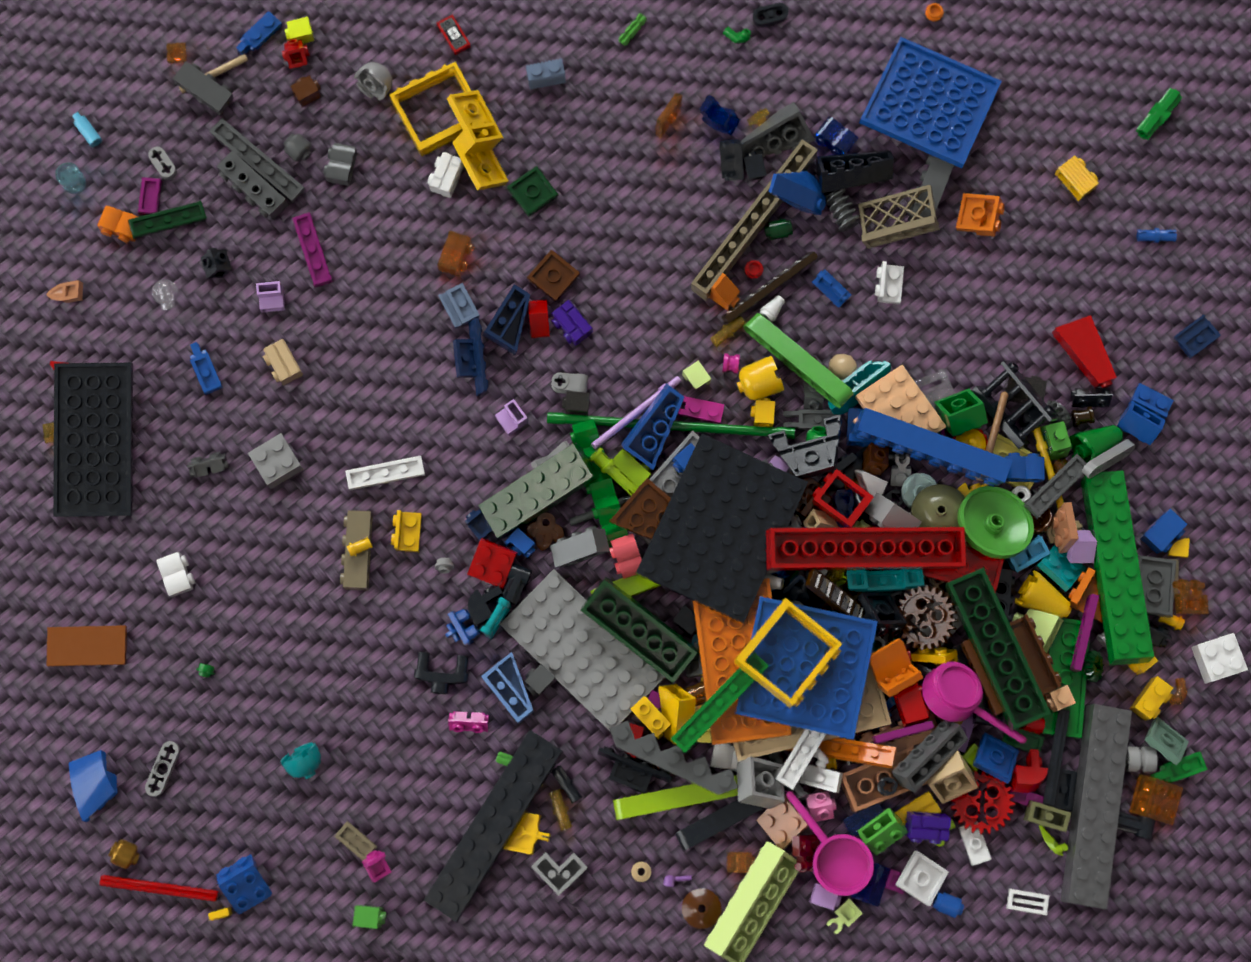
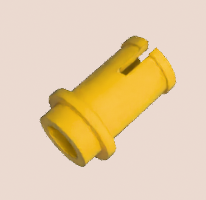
M368 536L353 544L350 542V545L346 546L351 557L354 555L356 557V554L373 548Z
M1173 615L1171 618L1159 616L1158 621L1174 627V630H1181L1185 619L1181 615L1179 617Z

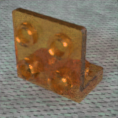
M1139 774L1129 812L1173 825L1183 788L1157 778Z

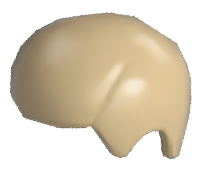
M836 354L830 359L828 370L843 381L857 370V365L852 356Z

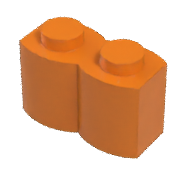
M106 205L97 226L101 233L111 237L115 235L119 236L118 239L123 242H135L136 239H133L128 220L139 216Z

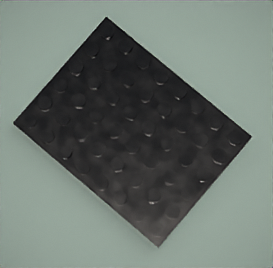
M701 434L636 574L743 624L768 571L766 531L770 528L788 527L808 482L705 434Z

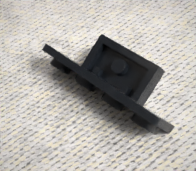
M864 446L855 454L852 452L849 455L844 454L837 460L839 463L836 464L835 470H839L851 480L856 478L855 470L863 471V452L867 447ZM829 472L823 473L821 480L818 481L821 486L825 485L826 482L823 480ZM836 478L826 492L832 496L843 488L845 484Z
M606 746L604 748L599 747L598 755L615 761L608 778L610 781L645 794L652 776L668 783L672 781L673 776L661 768L659 770L651 768L652 765L647 762L641 761L638 763L633 761V757L627 754L618 755L614 749Z

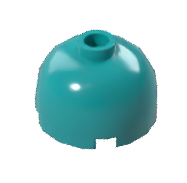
M309 742L294 749L295 752L291 756L289 753L286 754L280 761L285 771L292 777H305V779H308L316 774L315 770L321 763V753L315 742L314 744Z

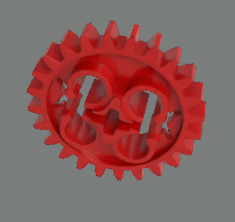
M974 771L975 781L978 780L985 783L990 780L987 784V790L996 789L999 794L995 798L989 797L987 791H985V802L988 803L984 804V814L993 808L997 810V816L989 817L986 815L985 820L989 825L982 821L975 825L978 821V815L969 816L966 813L968 808L974 807L977 809L978 814H980V803L978 802L981 801V790H979L980 785L977 781L978 788L976 789L979 790L978 794L970 796L968 793H965L950 800V802L956 804L951 806V810L957 811L953 817H960L959 825L966 823L965 830L972 827L973 834L976 829H979L980 835L983 834L984 830H987V833L990 835L992 828L998 832V825L1003 828L1005 827L1004 820L1010 822L1011 819L1007 814H1014V811L1009 808L1015 806V803L1010 801L1014 798V794H1008L1012 788H1005L1007 783L1000 782L999 779L993 778L990 774L987 776L984 771H982L981 775Z

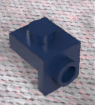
M480 509L478 511L473 510L466 516V525L479 541L481 538L485 539L493 532Z

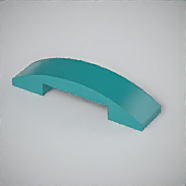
M922 569L867 572L866 570L846 571L849 591L887 592L925 586Z

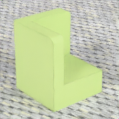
M699 360L682 372L686 381L689 380L694 389H698L705 383L707 385L711 383L710 376Z

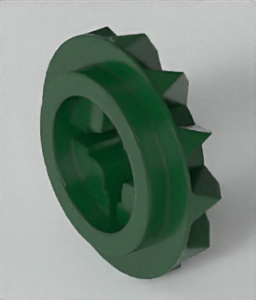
M1093 650L1087 653L1083 666L1087 679L1091 682H1097L1098 679H1101L1102 673H1104V664L1100 652Z

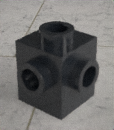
M208 249L207 253L200 258L207 278H223L232 271L226 249Z

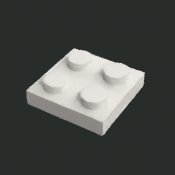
M914 850L895 885L926 906H931L949 871Z

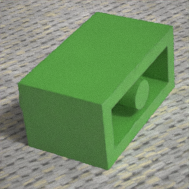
M355 905L353 926L381 928L386 922V912H383L384 907Z

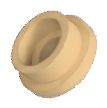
M645 862L636 863L631 870L632 877L638 882L647 881L651 876L650 866ZM639 868L645 870L643 876L638 875L637 871Z

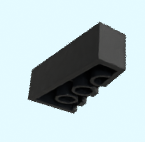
M891 151L816 157V176L822 193L893 179L894 158Z

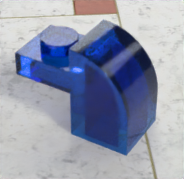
M707 95L699 108L703 115L702 120L708 126L721 133L732 135L741 121L734 110L721 107L714 96Z

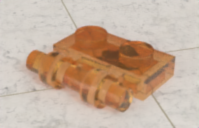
M1179 579L1172 583L1173 588L1180 590V594H1175L1176 614H1209L1207 595H1202V590L1205 588L1203 582Z

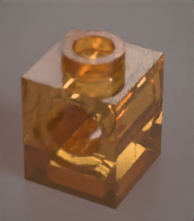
M727 852L726 872L748 873L750 866L755 862V857H752V853Z

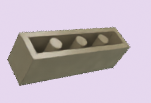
M348 510L347 516H344V527H347L346 535H343L342 544L345 546V554H342L341 557L344 573L340 575V584L343 585L345 590L369 591L371 548L356 554V557L355 555L351 557L346 546L350 545V542L353 544L367 536L370 542L372 541L373 514L371 511Z

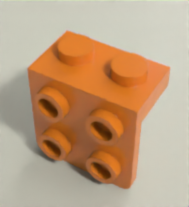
M1088 568L1086 572L1082 571L1077 580L1080 582L1078 588L1073 587L1068 597L1071 599L1070 607L1082 613L1084 612L1087 596L1091 594L1098 595L1096 576H1094L1095 570ZM1098 598L1094 619L1103 623Z
M896 639L871 654L869 664L878 688L889 697L898 694L903 689L914 685L923 678L921 671L911 664L901 639Z

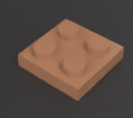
M1072 502L1063 503L1052 517L1051 527L1055 531L1054 542L1055 546L1058 547L1059 553H1067L1079 539Z
M786 793L784 794L785 802L772 809H767L756 820L778 848L785 850L792 843V836H799L808 827V824L786 797Z

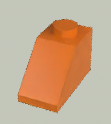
M722 273L711 288L710 298L728 311L731 306L734 308L740 301V291L727 275Z

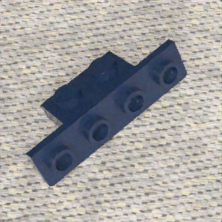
M474 318L468 323L470 339H455L453 341L457 378H474L476 396H481L487 392L488 380L485 376L484 344L481 341L482 326L479 323V318Z

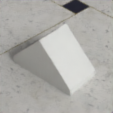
M855 470L860 487L873 496L876 493L883 494L888 483L887 481L862 470Z

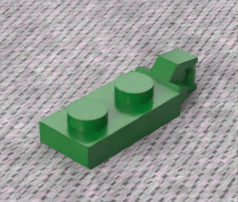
M1201 751L1182 757L1177 765L1171 761L1159 766L1160 771L1150 774L1152 782L1163 779L1164 783H1172L1208 769Z

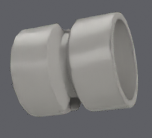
M1127 747L1125 771L1138 772L1141 769L1143 772H1155L1157 769L1156 749L1142 747L1139 750L1138 747Z

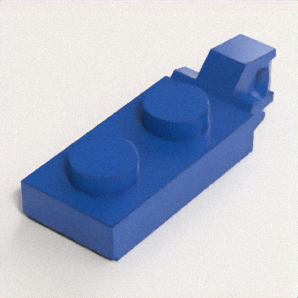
M268 11L240 39V44L236 47L237 51L243 55L249 50H258L282 27V22Z
M197 342L190 344L193 351L190 361L204 394L207 395L222 389L223 386L206 349L202 351Z

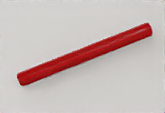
M101 875L100 885L106 887L207 901H217L218 891L108 875Z

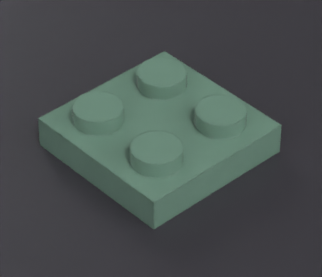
M1159 717L1153 720L1144 739L1150 747L1158 750L1165 759L1173 762L1175 765L1181 761L1189 742Z

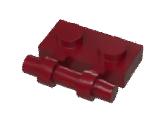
M816 835L792 836V856L796 857L795 870L799 872L814 871L813 859L817 848L820 846V841Z

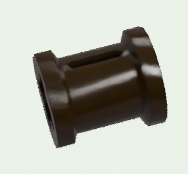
M1091 407L1081 411H1071V420L1074 427H1078L1079 424L1089 422L1092 424L1095 422L1094 412Z

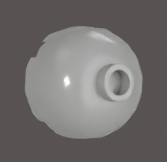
M377 62L366 63L355 73L354 78L357 77L358 80L357 87L369 98L375 96L379 97L377 100H381L392 87V76L388 68Z

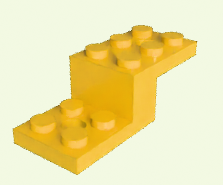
M479 90L450 94L447 101L463 129L462 133L452 143L477 191L506 185L508 179L492 150L503 139V136Z

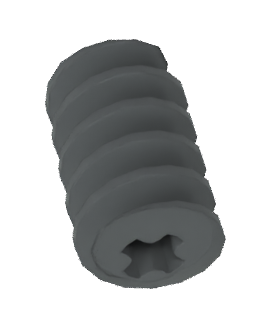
M846 189L834 191L827 195L825 199L827 200V206H830V212L833 213V218L837 219L836 224L840 226V232L855 227L858 224L856 220L859 218V215H852L856 209H849L853 203H846L850 198L849 196H843Z

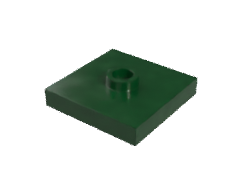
M537 166L507 186L509 193L528 217L559 196Z

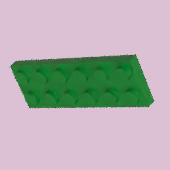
M1062 618L1063 622L1048 650V654L1053 660L1052 667L1054 672L1057 671L1061 677V686L1068 685L1076 702L1063 708L1070 711L1066 737L1082 738L1087 677L1084 673V666H1082L1080 672L1070 671L1081 620ZM1088 640V645H1087L1085 657H1086L1087 653L1089 652V640ZM1049 709L1051 714L1043 717L1045 719V727L1041 734L1054 735L1058 711L1053 712L1052 709Z

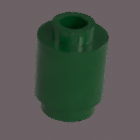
M790 220L767 222V226H764L765 236L769 237L770 240L788 238V235H793Z

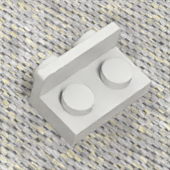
M883 261L881 267H877L876 278H879V285L876 284L875 296H878L877 302L900 304L904 266L886 265L887 262Z

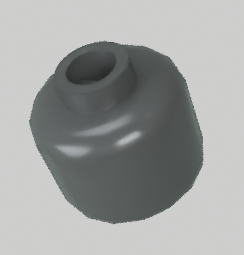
M291 134L284 142L285 153L296 162L302 159L306 161L312 154L310 152L311 143L301 134Z

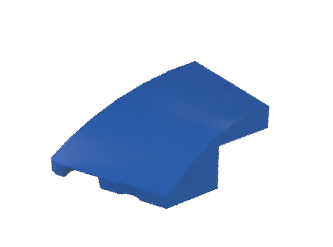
M102 750L69 762L70 781L75 803L82 821L88 822L90 820L89 817L97 809L101 810L106 802L117 794V775L107 771L106 752Z

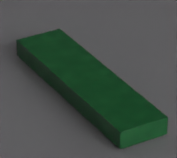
M202 201L129 219L128 224L133 239L201 222L207 220Z

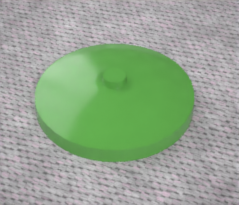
M992 486L977 488L964 498L958 509V525L965 529V540L983 555L997 559L1011 558L1020 554L1032 540L1034 523L1031 513L1019 497L1006 489Z

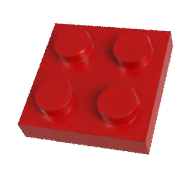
M481 538L467 575L503 589L517 552Z

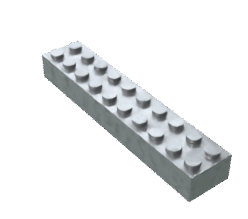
M1098 704L1086 705L1061 902L1107 909L1132 715L1130 710Z

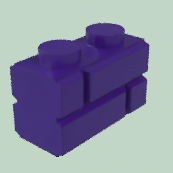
M570 300L551 313L553 318L551 320L552 324L556 329H562L564 332L563 337L569 344L572 342L577 346L593 333V328Z
M908 811L905 824L908 833L905 835L912 842L922 843V840H929L930 843L941 844V841L949 840L951 818L943 813Z

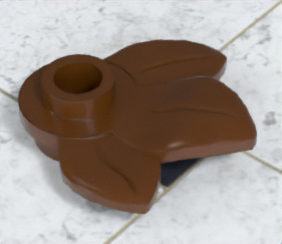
M545 512L538 516L537 521L528 525L526 535L529 538H535L538 548L544 551L550 546L552 541L557 542V539L563 538L564 531L556 523L555 517L551 513ZM544 519L550 521L548 526L543 525L542 521Z

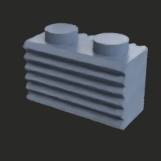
M561 58L555 61L549 60L544 63L526 65L530 90L566 83L565 70Z

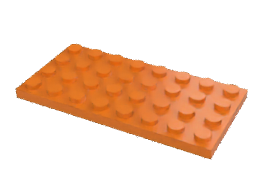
M769 578L763 580L743 624L693 601L706 701L739 668L734 661L751 641L760 596L772 599ZM738 699L710 727L712 745L792 735L791 727L788 725L735 714Z

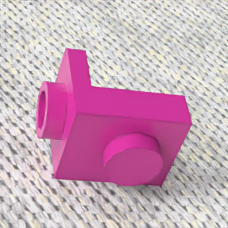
M372 851L362 861L374 883L391 873L384 858L386 857L384 852Z

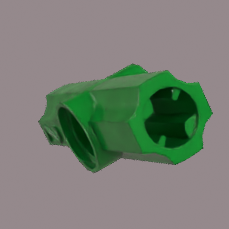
M1170 88L1161 100L1155 103L1148 112L1147 117L1136 129L1139 137L1149 140L1158 127L1164 124L1171 115V111L1183 98L1179 91Z

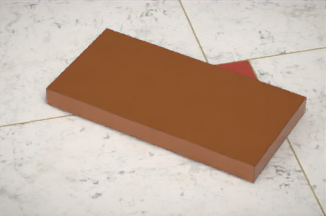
M126 625L47 627V667L126 665Z

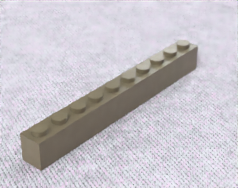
M802 139L777 173L807 171L815 161L818 150ZM771 181L691 283V290L707 301L710 297L711 288L721 274H728L782 204L783 200L769 193Z

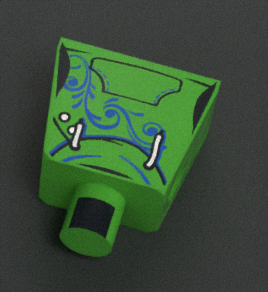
M1064 421L1041 426L1040 429L1044 441H1047L1049 449L1047 451L1050 460L1066 458L1071 449V442Z

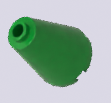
M1115 425L1073 434L1069 437L1071 449L1074 453L1072 458L1078 454L1088 463L1095 457L1118 445L1123 439L1122 430Z

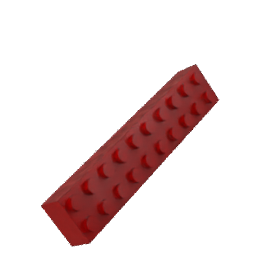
M964 527L770 528L766 531L767 570H810L813 568L817 570L960 569L966 567Z

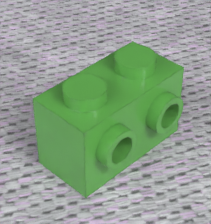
M888 808L859 829L858 833L865 845L877 856L894 842L900 840L908 831L902 820Z

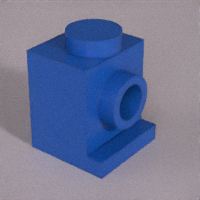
M519 528L505 541L507 547L513 546L511 549L517 552L518 556L522 554L524 557L529 558L535 552V542Z

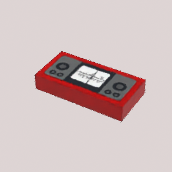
M453 15L436 23L455 55L471 47L470 42Z

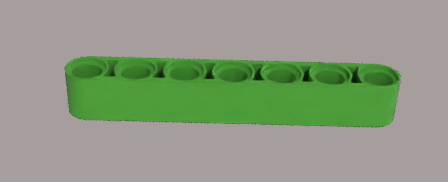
M756 313L744 325L745 331L837 408H841L854 395L848 385L763 315Z

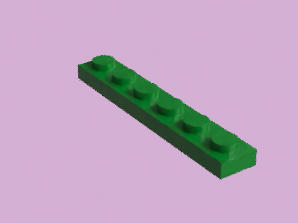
M755 652L745 661L760 674L769 667ZM739 667L677 731L671 740L686 753L755 680Z

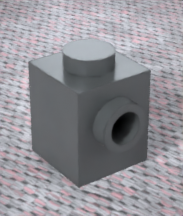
M540 664L536 670L532 668L525 675L527 678L525 680L527 684L525 688L531 694L535 695L537 693L540 696L556 678Z

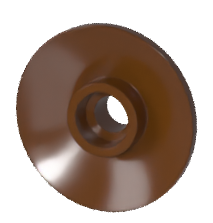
M704 888L695 889L685 896L682 903V914L685 921L692 927L706 929L718 921L721 915V903L717 895L712 891ZM704 905L706 908L705 912L700 913L698 907Z

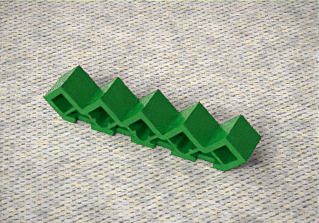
M594 419L572 425L573 432L570 433L572 443L580 444L588 459L597 450L592 447L591 443L599 438ZM590 461L599 478L586 485L585 488L587 494L592 496L595 508H592L594 518L599 520L601 529H605L610 548L612 547V540L627 536L628 532L624 528L609 523L620 510L612 477L607 473H602L601 468L593 461Z

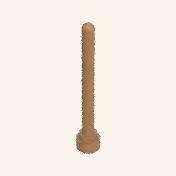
M1005 391L1000 395L985 450L993 453L1008 399V393Z

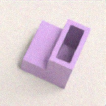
M280 281L256 283L257 296L259 297V306L262 313L285 310L284 288Z
M514 399L505 404L503 410L495 414V418L508 436L528 424L527 416Z
M1077 530L1079 539L1068 550L1067 559L1070 563H1094L1097 540L1089 530Z

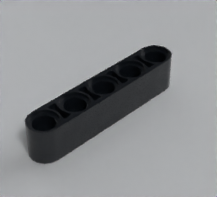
M736 800L674 834L683 851L762 810L763 807L741 803Z

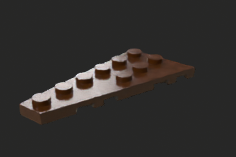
M647 478L609 523L651 540L671 498Z

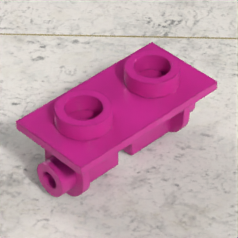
M453 711V713H449V730L454 732H488L489 715L471 712V719H467V712Z

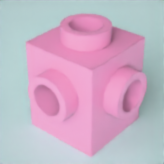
M828 791L809 794L806 799V809L815 822L834 819L833 810H836L835 799L830 798Z

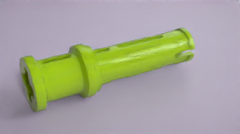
M601 447L598 448L589 460L596 463L601 468L602 473H607L632 496L639 487L615 465L614 459L606 456L602 452L603 449Z

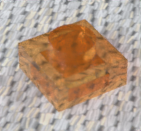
M167 43L168 64L185 63L187 61L186 43Z

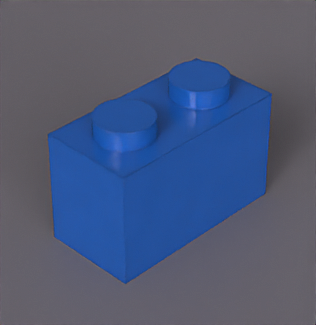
M1132 401L1121 415L1117 427L1135 436L1139 441L1151 445L1162 431L1165 419Z
M1170 508L1162 514L1140 539L1156 554L1162 551L1165 553L1172 547L1171 541L1174 538L1179 539L1186 532L1184 528L1187 526V523Z

